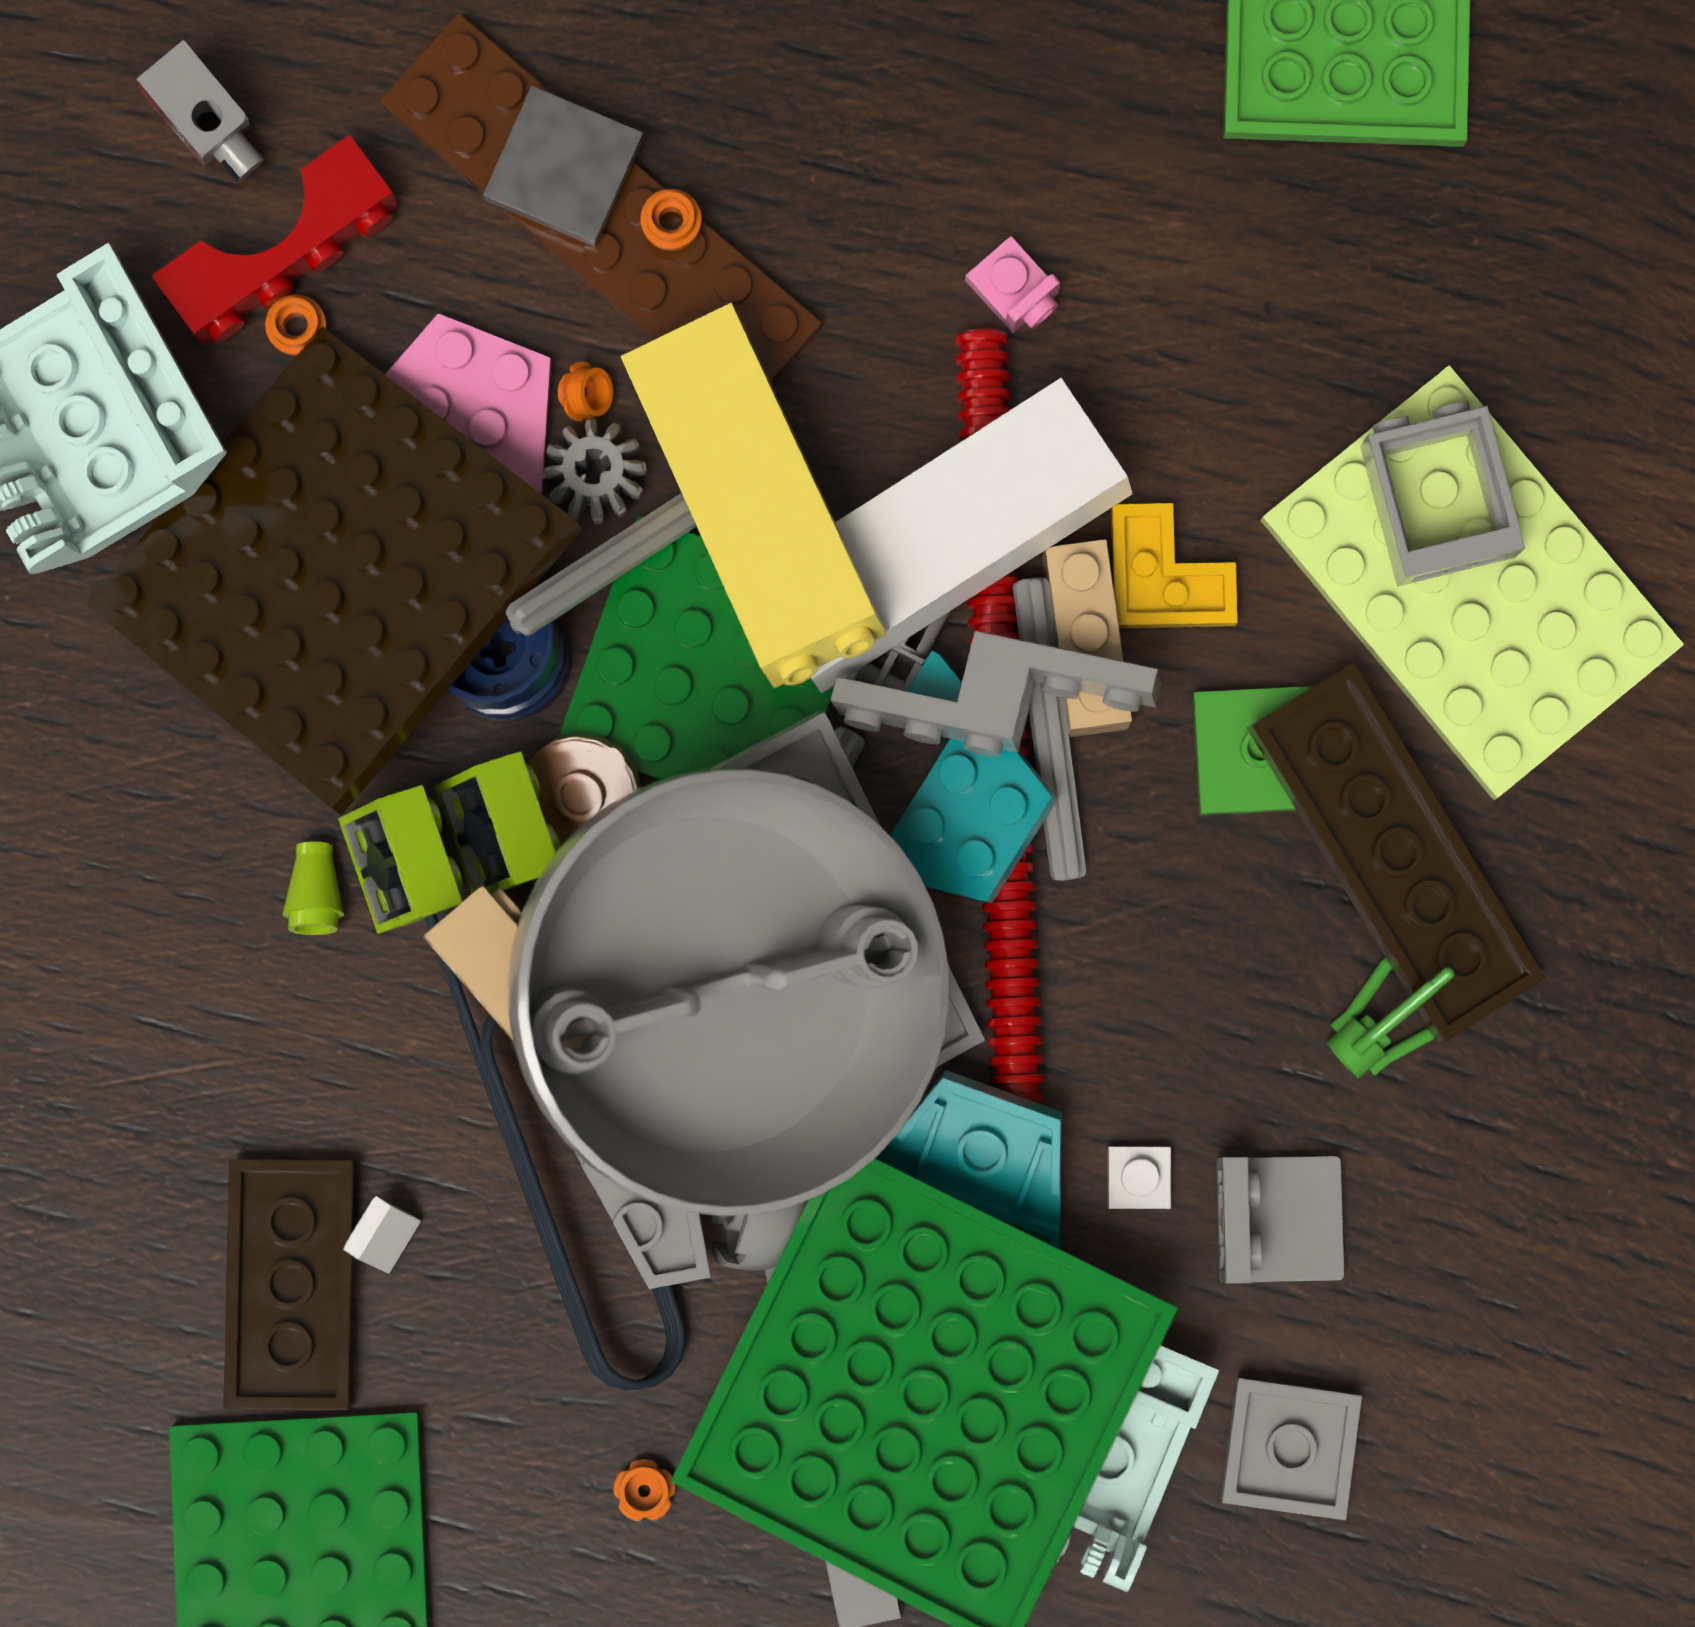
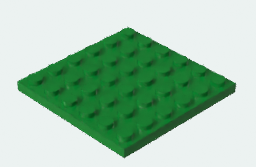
M874 1158L851 1178L827 1192L808 1200L670 1482L952 1627H1026L1179 1308Z

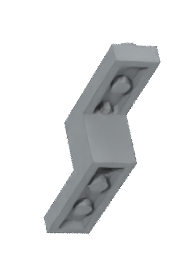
M975 631L957 702L836 677L831 702L838 714L845 716L844 723L858 729L880 731L881 724L904 728L903 735L915 741L940 744L941 737L964 741V749L972 753L988 757H1000L1001 750L1016 753L1019 751L1035 682L1042 683V690L1054 696L1077 699L1080 691L1103 696L1102 702L1109 707L1137 712L1139 711L1140 704L1156 708L1161 680L1158 669Z

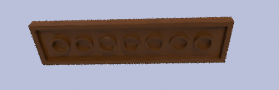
M457 13L379 100V104L386 113L483 195L531 86L550 94L553 93L462 15ZM634 162L596 247L495 205L652 340L732 303L751 339L771 385L822 328V322L703 221L698 236L685 248L669 251L651 244L642 231L641 211L648 198L656 192L664 190V188ZM667 212L660 219V225L670 231L678 229L683 222L681 215L676 212Z

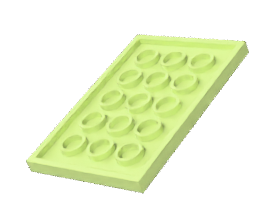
M1447 366L1380 422L1402 416L1409 417L1410 425L1434 419L1433 410L1458 402H1468L1470 410L1484 406L1450 366ZM1491 414L1490 418L1525 549L1513 559L1397 587L1360 448L1366 437L1374 434L1372 427L1265 514L1260 521L1490 797L1495 800L1684 644ZM1467 436L1385 456L1410 551L1492 531Z

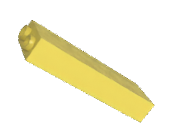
M732 303L622 355L621 359L754 655L772 686L776 688L782 684L788 686L800 684L813 677L817 673L818 667L838 657L852 658L868 651L875 644L876 639L887 633L751 339Z

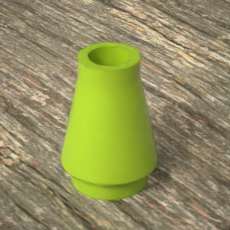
M302 842L296 845V859L282 913L284 917L288 918V930L290 932L302 935H326L338 931V919L344 916L333 862V845L329 843Z

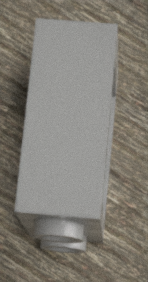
M1468 402L1453 403L1433 410L1434 419L1411 425L1408 416L1385 420L1373 425L1374 434L1368 435L1361 444V452L1397 587L1513 559L1525 549L1488 406L1470 410ZM1467 436L1492 531L1410 551L1385 456Z

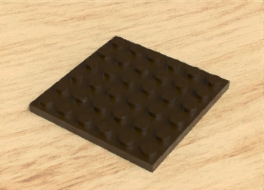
M321 327L315 338L300 351L222 443L227 451L226 455L191 497L164 512L89 599L86 605L331 809L342 816L508 619L506 615L507 607L535 587L583 528L570 515L329 331Z

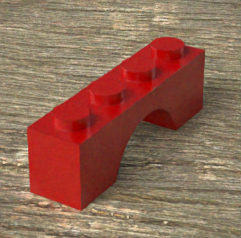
M348 135L300 169L304 185L302 213L294 229L279 244L257 254L234 255L219 251L205 242L199 241L151 275L202 346L211 340L215 343H221L229 339L244 326L245 321L242 319L260 305H263L264 308H270L278 300L288 296L294 290L292 282L312 269L314 273H319L329 268L343 255L344 251L341 248L361 234L363 238H368L378 233L390 223L393 218L391 212L399 207L396 199L351 135Z

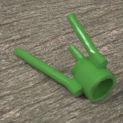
M1385 957L1346 1011L1330 1024L1336 1033L1326 1041V1044L1357 1079L1368 1070L1376 1076L1389 1063L1434 1039L1430 1029L1425 1028L1383 1051L1391 1043L1386 1034L1450 981L1455 974L1452 968L1447 967L1379 1023L1376 1024L1368 1015L1358 1022L1356 1019L1392 970Z

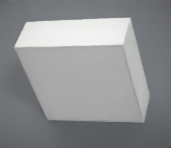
M375 1196L343 1250L358 1260L389 1274L421 1220L409 1212Z

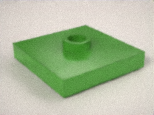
M1313 686L1194 692L1192 694L1199 816L1296 811L1246 727Z

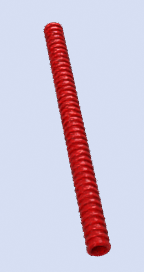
M972 329L963 331L954 337L955 347L961 349V353L955 356L956 365L962 367V372L956 374L957 384L963 386V390L957 393L958 403L964 405V409L958 412L959 422L965 425V428L959 430V439L961 441L1011 410L1005 406V402L1011 400V391L1006 389L1004 385L1010 381V372L1004 370V365L1009 363V353L1003 351V346L1008 344V334L998 329ZM1015 570L967 600V608L974 612V617L968 619V627L974 629V632L978 631L1019 640V634L1016 630L1018 625L1013 585L1020 578L1014 577ZM972 636V637H969V646H970V647H971V644H972L973 636ZM1026 729L1023 730L1019 751L1025 758H1028V749L1022 747V740L1028 738ZM1030 843L994 902L982 904V912L988 913V922H984L982 926L983 932H989V941L983 943L984 951L990 952V960L984 962V968L991 971V979L985 981V988L992 990V999L986 1000V1007L993 1009V1018L987 1019V1027L994 1029V1037L988 1038V1046L994 1047L995 1056L989 1058V1065L995 1066L996 1076L990 1077V1085L1040 1104L1044 1103L1046 1098L1044 1093H1039V1084L1044 1083L1045 1078L1044 1074H1038V1064H1043L1044 1058L1043 1055L1037 1054V1045L1043 1044V1037L1036 1035V1026L1042 1025L1041 1016H1035V1007L1041 1006V998L1034 997V988L1040 986V979L1033 977V969L1039 967V960L1032 957V950L1038 948V940L1031 937V930L1037 929V921L1031 920L1030 911L1036 910V902L1031 901L1029 892L1035 891V882L1029 881L1028 873L1034 872V863L1028 862L1027 855L1033 853V844Z

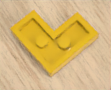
M1173 503L1116 504L1111 508L1112 579L1119 628L1225 627L1237 625L1236 562L1175 563Z

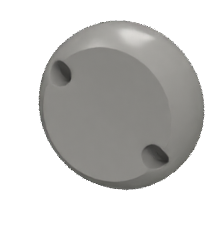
M747 768L706 769L678 774L638 788L612 802L581 825L556 852L538 878L530 894L513 941L508 973V1015L514 1049L524 1079L539 1108L564 1142L590 1167L619 1187L652 1202L687 1212L720 1216L759 1214L791 1207L817 1197L841 1184L876 1158L900 1132L924 1094L935 1070L944 1040L949 1007V968L942 929L934 904L917 870L899 845L872 818L836 794L818 785L784 774ZM888 949L884 959L876 966L864 959L866 955ZM577 1017H584V1018H581V1019L572 1021L573 1019H575V1018H577ZM588 1033L586 1041L577 1050H570L560 1045L562 1040Z

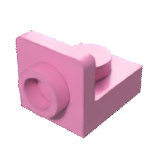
M1012 236L966 274L965 281L1012 333H1015L1025 323L1031 329L1037 327L1059 305L1053 298L1058 295L1061 282L1053 273L1047 276Z

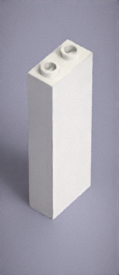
M1062 378L835 522L887 634L876 639L875 644L859 656L852 658L838 657L818 667L817 673L811 678L821 693L835 685L836 677L846 678L1133 494L1128 476Z

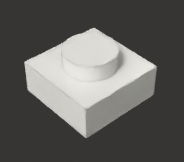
M1107 1147V1209H1171V1147Z

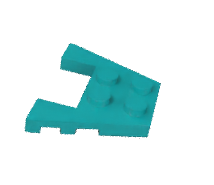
M932 650L906 692L957 702L962 680L955 673L949 661ZM950 739L890 837L899 845L917 870L925 887L993 903L1058 798L1020 751L1016 753L1001 750L1000 757H988L964 749V741Z
M945 1070L922 1097L900 1132L875 1159L996 1219L1021 1227L1023 1232L1059 1250L1061 1249L1063 1112Z

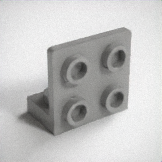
M1228 1157L1216 1159L1220 1283L1341 1280L1344 1277L1341 1160L1338 1157Z

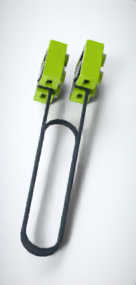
M520 751L476 765L434 785L471 894L481 886L490 895L499 888L504 892L522 886L526 901H528L535 886L533 881L540 877L551 859L560 849L558 837L551 825L545 823L538 802L540 787L537 776L533 769L525 764ZM423 785L379 798L338 818L377 934L425 919L428 931H430L439 923L436 914L458 906L463 902L460 895L462 878L459 868L451 857H447L439 834L442 831L440 812L435 802L431 798H427ZM437 954L584 1359L592 1373L608 1386L626 1391L657 1386L672 1376L682 1361L686 1344L684 1321L672 1286L652 1288L666 1334V1346L662 1360L653 1372L642 1379L634 1380L623 1377L610 1367L602 1353L496 1064L492 1039L497 1022L489 1015L484 1022L480 1038L459 978Z

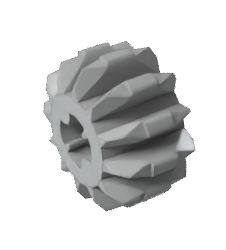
M587 419L585 423L587 437L579 439L575 430L567 426L562 430V433L570 447L565 449L559 445L550 444L546 450L547 455L561 465L549 466L543 469L542 476L545 482L561 483L549 494L551 501L555 505L562 504L572 498L568 508V515L578 520L586 506H591V516L594 524H602L604 521L602 506L610 504L614 513L619 517L627 514L625 504L619 497L621 493L633 499L641 498L643 494L642 488L628 478L645 475L647 467L643 461L629 460L640 449L636 439H628L617 445L621 436L620 425L612 423L602 438L599 437L596 420ZM590 460H601L603 469L611 466L610 471L601 473L600 483L589 484L586 474L579 478V472L589 470Z

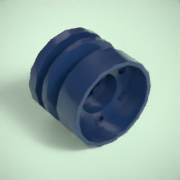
M507 619L448 690L470 712L491 721H519L541 712L559 695L569 673L570 647L561 624L555 619L534 634L526 636L523 633L517 634L510 627V620ZM507 643L514 653L507 655V665L499 667L492 658L499 656L501 651L500 645Z

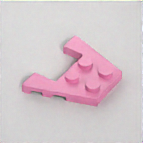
M437 314L385 375L543 495L544 479L542 470L545 463L552 371L551 358L449 317Z

